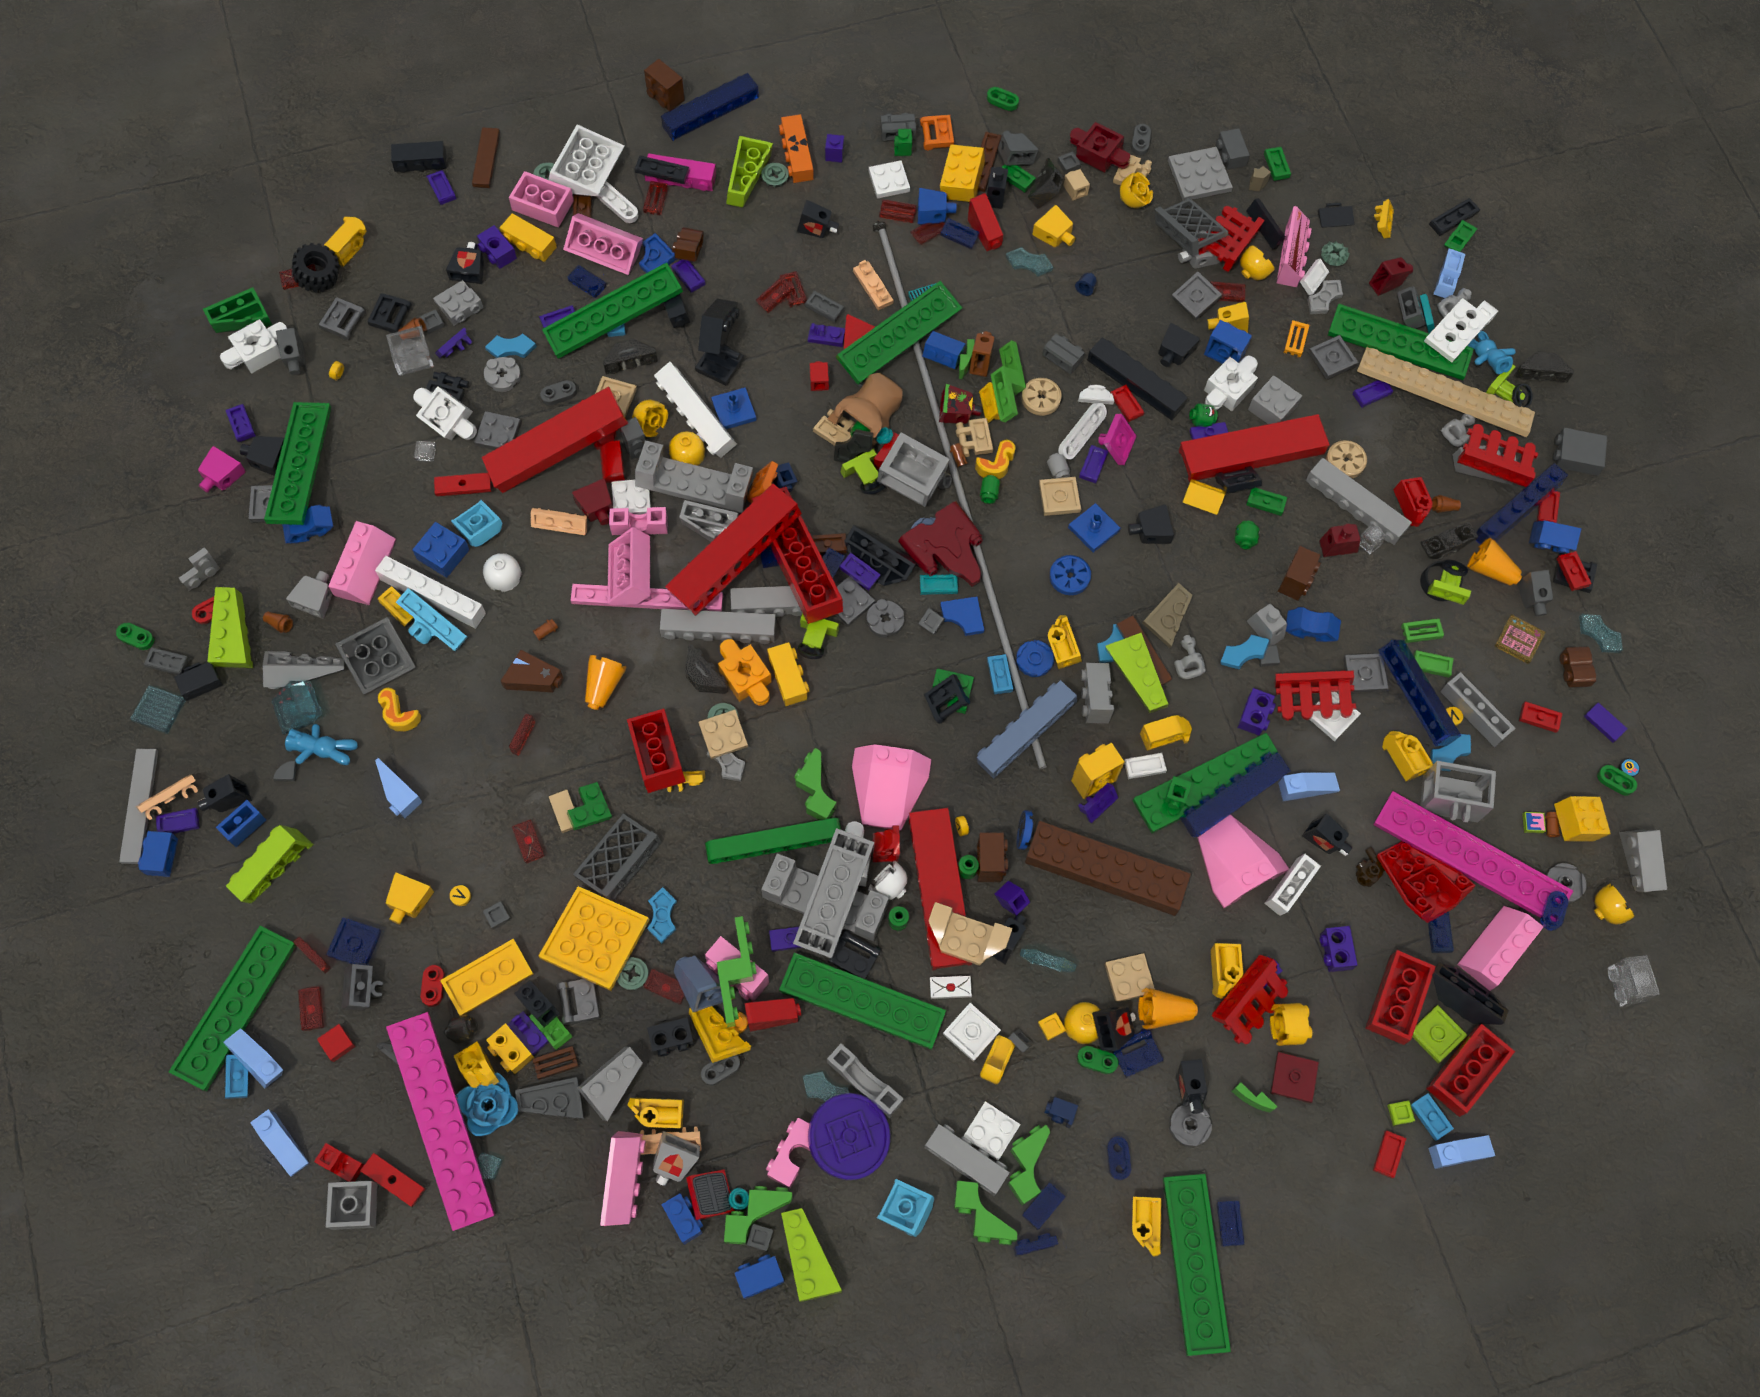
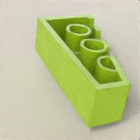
M739 136L726 204L744 207L763 168L771 157L773 143Z
M215 587L207 662L215 667L253 668L250 655L251 648L247 636L248 628L245 623L246 616L243 596L236 588Z
M1142 633L1105 646V650L1125 676L1149 713L1168 707L1166 696Z
M279 825L270 832V836L266 841L257 847V851L252 857L245 860L239 872L231 876L230 882L226 887L241 902L252 904L271 886V879L280 877L285 872L284 867L288 863L296 862L301 857L299 853L305 847L310 849L314 844L298 829Z
M800 1208L781 1213L799 1301L804 1302L841 1293L842 1290L803 1209Z

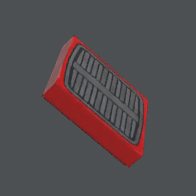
M725 1170L686 1177L696 1220L730 1214L732 1211H735L728 1201L730 1190Z

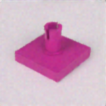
M1115 414L1108 433L1100 434L1098 441L1100 445H1105L1118 465H1125L1136 439V434L1122 414Z

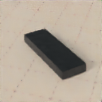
M639 156L635 166V173L685 184L690 171L688 166L645 156Z
M1259 198L1254 199L1246 212L1253 222L1258 217L1265 220L1259 231L1272 250L1277 249L1286 236Z
M1468 198L1431 220L1429 225L1441 236L1458 226L1462 220L1466 221L1478 214L1480 209Z

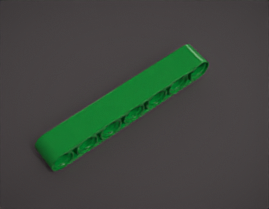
M830 818L710 840L705 843L707 860L709 864H718L831 843L836 828L841 830L840 821L838 818Z

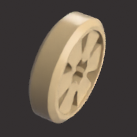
M1035 378L1030 380L1026 384V389L1022 391V403L1029 412L1035 415H1049L1055 412L1060 405L1061 390L1050 379ZM1039 394H1040L1041 396L1044 395L1045 398H1044V399H1043L1042 397H1041V398H1038V396H1039Z
M1343 440L1334 443L1330 447L1326 460L1350 478H1355L1365 469L1367 455L1364 449L1357 443Z

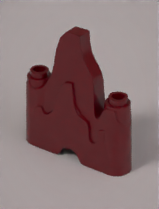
M957 501L935 514V521L932 525L920 523L899 538V544L926 575L931 577L938 572V565L934 560L936 559L950 574L963 578L971 587L980 582L981 572L971 552L970 545L974 547L980 545L983 541L982 535Z

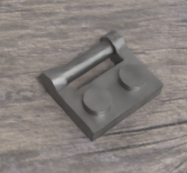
M336 297L319 323V327L322 330L340 336L344 340H348L351 336V331L366 311L360 306ZM350 312H354L344 330L341 329Z
M586 979L557 984L564 1016L562 1018L563 1025L600 1018L594 983ZM574 989L578 1015L574 1016L571 1014L568 990Z

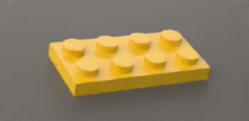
M512 939L440 981L461 1017L534 974L515 940Z

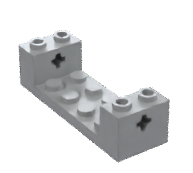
M645 440L635 469V487L742 513L752 482L753 467L735 463L732 474L664 458L662 444Z
M836 828L793 944L833 958L840 940L839 937L875 842Z
M777 854L761 889L762 898L804 914L818 876L797 868L795 860ZM870 890L868 895L857 891L843 930H848L855 935L874 942L887 910L889 897Z

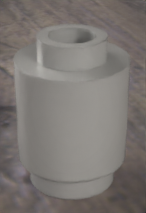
M1059 453L1052 454L1047 464L1053 478L1070 477V469L1064 455Z

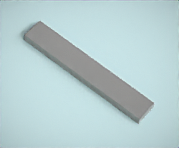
M136 749L119 860L121 864H138L139 858L143 854V840L147 833L148 818L145 816V811L140 813L136 806L152 797L158 758L157 749Z

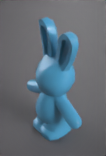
M1479 332L1477 337L1479 342L1473 339L1468 347L1474 348L1478 355V358L1475 359V364L1480 365L1487 360L1496 374L1508 372L1513 364V358L1509 355H1514L1516 350L1514 348L1497 349L1495 342L1489 339L1486 332Z
M318 724L312 726V736L291 729L285 739V748L288 752H301L295 759L297 764L303 763L310 755L315 753L321 758H331L342 765H349V756L336 749L355 750L358 747L357 741L353 739L335 740L328 736L320 737V727Z

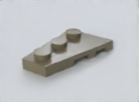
M1178 583L1142 622L1169 648L1174 642L1175 635L1179 630L1192 594Z

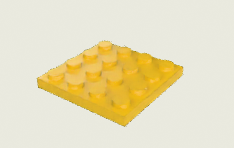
M578 886L541 950L539 958L611 991L647 926L649 918Z

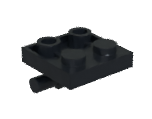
M724 344L719 355L705 352L695 366V371L727 386L744 360V355Z

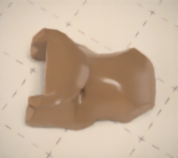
M881 373L871 374L856 394L846 396L836 406V409L827 420L836 425L843 414L847 412L870 429V432H873V449L877 444L876 436L881 431V428L887 427L889 429V419L900 407L903 390Z

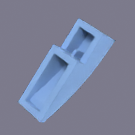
M1448 249L1436 283L1434 295L1443 298L1453 295L1462 270L1465 253Z

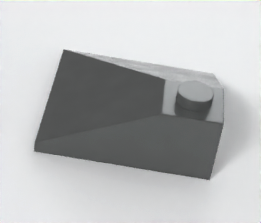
M388 617L335 643L363 694L416 668Z

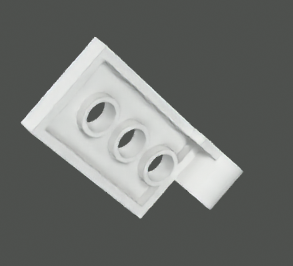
M1462 298L1426 337L1424 342L1450 362H1453L1478 333L1490 323L1498 313V310L1485 300L1478 308H1475ZM1466 314H1472L1474 319L1468 318ZM1456 325L1463 326L1464 330L1457 329ZM1445 336L1452 337L1454 341H1448Z

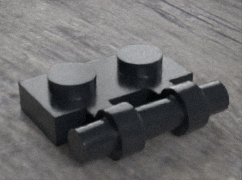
M434 372L433 379L437 381L429 380L426 389L433 393L438 386L461 402L465 393L460 388H468L469 381L463 380L462 377L458 376L456 378L448 376V373Z

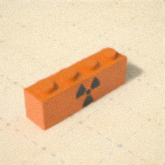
M800 114L781 117L779 133L784 137L782 138V147L787 151L784 154L786 163L789 162L790 165L787 166L789 177L792 176L793 183L813 180V166L802 116Z

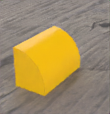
M1191 479L1183 503L1217 515L1226 491Z

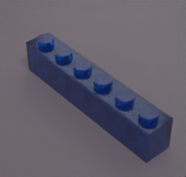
M748 73L738 76L736 79L724 83L722 86L710 90L708 93L661 115L662 127L671 140L674 141L759 98L758 85Z
M1555 463L1485 522L1473 538L1479 544H1482L1488 538L1497 542L1540 505L1542 501L1563 484L1568 474Z
M1391 640L1379 649V653L1434 745L1448 746L1461 737L1460 732L1405 641Z
M1268 751L1260 756L1261 760L1256 764L1255 762L1250 763L1245 767V772L1242 774L1237 773L1229 778L1231 782L1216 787L1214 789L1215 793L1211 796L1206 795L1199 800L1200 804L1195 807L1192 805L1183 811L1184 815L1180 817V820L1192 837L1201 836L1288 774L1291 770L1279 752L1270 753Z

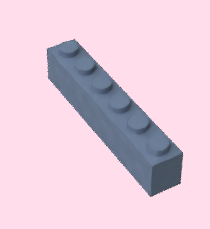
M1061 680L1057 684L1053 683L1043 697L1039 696L1033 702L1034 705L1029 710L1026 708L1021 712L1020 718L1016 722H1010L1005 728L1006 731L1004 733L996 735L991 741V745L987 748H982L978 752V764L994 779L1077 702V695Z

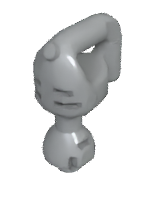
M1462 288L1457 296L1450 295L1437 304L1443 318L1462 298L1466 301L1471 299L1472 293L1469 289Z
M1464 413L1461 420H1451L1442 427V435L1453 446L1460 447L1468 442L1470 436L1466 434L1465 426L1474 424L1475 417Z
M1185 635L1181 645L1187 650L1188 656L1174 662L1178 676L1184 680L1198 677L1206 671L1202 655L1196 653L1194 649L1196 645L1195 638ZM1193 667H1196V668H1197V669H1195V670H1191V671L1185 672V669H1189V668H1193Z

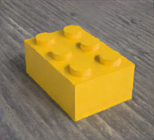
M950 145L940 183V191L947 194L948 200L970 202V199L977 196L985 164L984 148Z
M1112 743L1108 745L1102 744L1091 755L1087 753L1078 759L1079 761L1071 781L1082 798L1086 799V797L1098 792L1107 783L1112 784L1116 782L1125 762Z

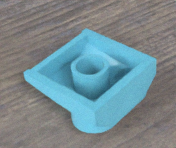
M482 500L454 520H451L452 524L468 540L469 544L474 547L484 544L498 534L503 524L501 519Z
M895 1179V1184L877 1218L904 1231L910 1236L917 1237L931 1213L934 1197Z

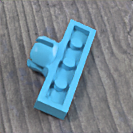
M407 588L396 601L399 606L414 617L415 621L408 629V632L420 643L427 644L432 637L437 636L456 652L468 638L411 589Z

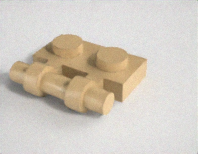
M1130 155L1129 166L1125 169L1118 168L1113 183L1121 185L1124 178L1136 172H1140L1146 177L1151 171L1152 162L1146 160L1145 164L1141 165V158Z
M830 409L827 415L830 416L834 410ZM823 416L813 428V432L835 446L836 442H844L852 438L850 432L855 422L842 416L839 420V423L844 426L842 428L838 424H832V422L827 420L826 416Z
M987 418L969 420V427H964L962 422L956 424V436L959 438L960 445L963 446L962 450L965 457L970 455V449H974L975 455L993 453ZM971 435L972 441H967L966 436Z

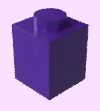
M827 134L825 161L842 163L844 136Z
M1007 881L995 893L1001 906L1016 916L1030 903L1023 889L1010 881Z

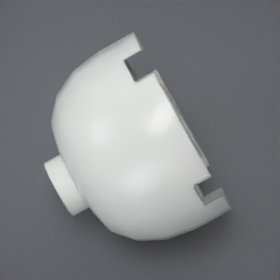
M495 554L486 560L483 566V576L486 584L491 589L506 592L512 590L520 582L519 579L522 571L517 560L511 555Z
M893 861V866L888 864L875 877L874 880L877 883L874 887L870 884L868 889L869 891L872 890L888 896L889 900L895 897L899 899L906 892L904 887L907 884V874L896 861Z

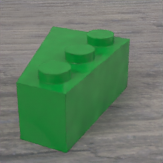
M253 287L203 309L215 333L241 330L259 319L265 327L273 326Z

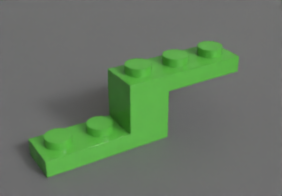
M1012 340L999 349L1002 367L990 374L1000 421L1005 423L1018 414L1014 396L1026 389L1017 343Z
M743 916L735 917L741 958L717 962L727 1027L736 1026L735 1020L739 1019L737 1007L732 1006L731 1000L735 999L734 987H729V985L754 981L753 975L757 974L755 962H750L749 955L753 954L752 943L747 942L746 935L750 934L748 922H744Z

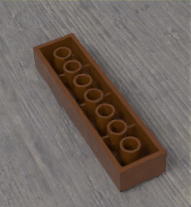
M1042 821L1038 823L1025 863L1173 916H1176L1180 910L1191 875L1185 871Z

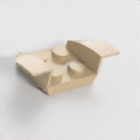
M936 902L929 918V924L941 953L979 966L986 959L1007 947L1012 928L998 923L991 926L952 912L951 907Z

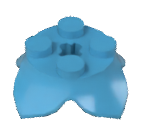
M498 1072L495 1075L499 1083L488 1086L481 1084L477 1088L467 1086L456 1094L461 1112L468 1119L467 1127L475 1136L493 1133L497 1128L509 1124L518 1114V1103L510 1094L508 1082ZM490 1101H493L492 1104L494 1105V1107L487 1111V1109L484 1107L485 1104H489Z

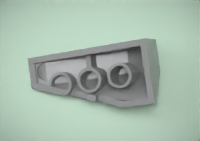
M265 651L263 687L278 689L344 670V659L325 656L313 659L309 654H302L297 657L291 656V652Z

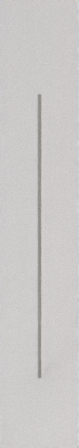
M880 229V238L901 308H903L908 303L886 230ZM918 341L913 345L944 452L946 457L950 459L948 465L961 508L973 522L953 454L949 452L951 450L944 423L939 422L940 410ZM973 546L1004 653L1007 656L1008 666L1021 710L1023 711L1026 708L1029 710L981 546ZM1037 738L1032 743L1039 769H1045L1047 766Z

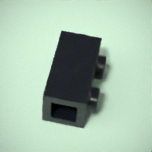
M681 293L664 302L673 328L690 323Z
M531 980L523 984L514 993L544 1028L560 1014Z

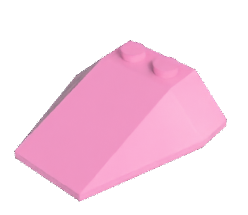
M876 744L855 748L852 770L862 825L892 829L893 825H899V831H901L929 779L931 759L914 750Z
M1227 814L1196 833L1212 891L1223 908L1238 901L1244 894L1271 878L1273 880L1289 870L1277 851L1231 814Z

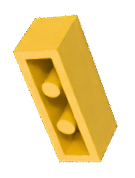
M513 213L500 226L501 234L509 243L514 244L521 251H526L535 259L545 262L557 248L553 236Z
M788 642L767 649L768 658L785 706L807 700L809 687L807 682L802 680L803 670L801 665H797L795 659H798L795 648H791Z

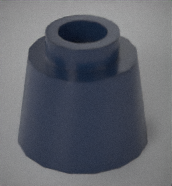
M1092 273L1083 274L1075 284L1076 290L1084 296L1091 295L1097 282L1095 275Z

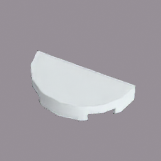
M1090 385L1080 392L1078 402L1113 405L1114 397L1105 389L1106 387Z

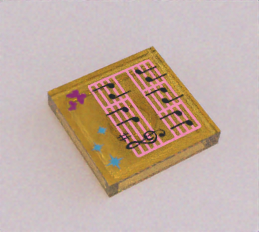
M1511 614L1495 647L1529 664L1546 632Z

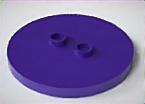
M846 1093L831 1097L818 1107L810 1121L808 1129L810 1152L818 1166L835 1178L855 1180L866 1177L879 1168L889 1150L890 1129L886 1116L875 1103L865 1096Z

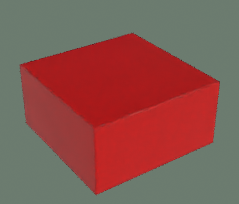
M340 1024L317 1039L332 1062H335L356 1047Z

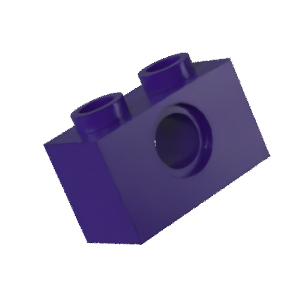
M495 225L477 235L478 248L482 253L485 252L492 265L495 264L501 269L517 259L513 246Z

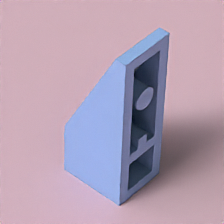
M378 758L375 761L386 798L391 804L389 809L396 816L400 814L406 818L422 801L414 791Z
M1297 773L1285 775L1278 783L1283 801L1340 791L1335 773Z
M241 1028L223 1042L264 1089L282 1075L283 1069Z
M268 1109L250 1122L261 1140L291 1177L309 1164L275 1112Z
M1489 1135L1447 1142L1428 1148L1435 1169L1495 1156Z

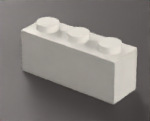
M1306 854L1298 857L1264 904L1279 916L1287 913L1321 866Z

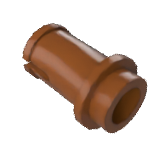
M960 443L950 446L951 450L949 451L952 452L957 467L968 463L962 450L963 446Z
M547 619L546 623L533 630L539 641L551 632H556L558 626L553 619Z
M1547 812L1545 816L1547 823L1546 836L1552 838L1559 837L1557 813Z

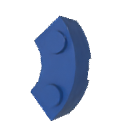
M321 505L311 506L307 510L304 525L282 524L285 543L309 541V537L315 535L321 537L330 531L333 527L330 507Z
M1303 607L1288 611L1286 632L1302 639L1305 636L1314 637L1319 642L1338 641L1341 620L1334 616L1333 613H1317Z

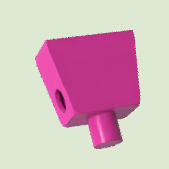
M213 446L198 468L199 473L204 478L199 487L207 493L213 486L225 490L246 471L239 461Z

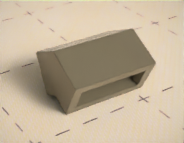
M1264 166L1260 169L1254 168L1249 190L1261 191L1267 185L1271 172Z

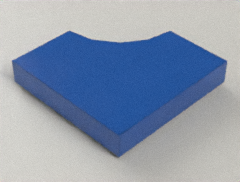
M656 233L642 242L645 255L639 262V267L645 273L666 262L670 265L677 260L675 253Z
M977 597L940 602L942 616L945 618L944 622H952L959 625L963 629L965 636L984 633Z

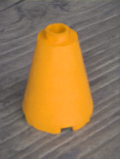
M1491 538L1486 539L1479 546L1481 549L1477 553H1473L1467 564L1470 570L1509 586L1516 585L1522 578L1520 568L1497 542Z
M590 655L585 703H588V708L599 710V707L604 708L625 673L626 666L603 657L601 660H598L595 655Z
M1145 988L1142 990V992H1145L1144 996L1139 997L1138 1015L1139 1020H1143L1145 1024L1142 1025L1144 1029L1150 1030L1190 1021L1198 1013V1007L1192 999L1156 989Z

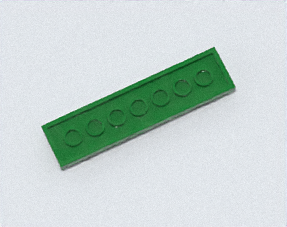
M666 262L542 330L556 357L559 359L682 293L683 290Z
M939 281L838 353L836 359L859 385L869 375L876 373L961 311L962 307L944 284Z
M1338 304L1328 332V336L1337 337L1340 335L1346 342L1364 348H1374L1397 359L1460 380H1464L1474 350V348L1467 346L1453 362H1450L1424 342L1429 333L1342 304Z
M293 402L264 517L266 524L304 525L331 412L330 403Z
M1267 733L1177 776L1192 782L1184 808L1172 809L1168 806V803L1164 802L1171 780L1133 798L1132 801L1150 832L1155 833L1285 768L1286 764Z
M259 926L170 1068L169 1073L207 1092L225 1063L226 1055L231 1053L223 1042L240 1028L243 1031L245 1030L297 944Z
M797 953L793 954L779 992L930 1050L933 1048L946 1010Z
M1206 1174L1164 1177L1163 1186L1186 1356L1231 1352Z

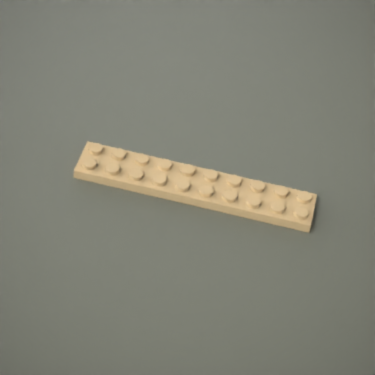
M1366 347L1357 372L1462 413L1469 414L1526 438L1530 433L1535 412L1529 408L1518 407L1511 401L1503 400L1493 394L1482 392L1477 388H1472L1459 381L1446 378L1444 375L1433 373L1426 368L1402 361L1392 355L1379 352L1377 349Z

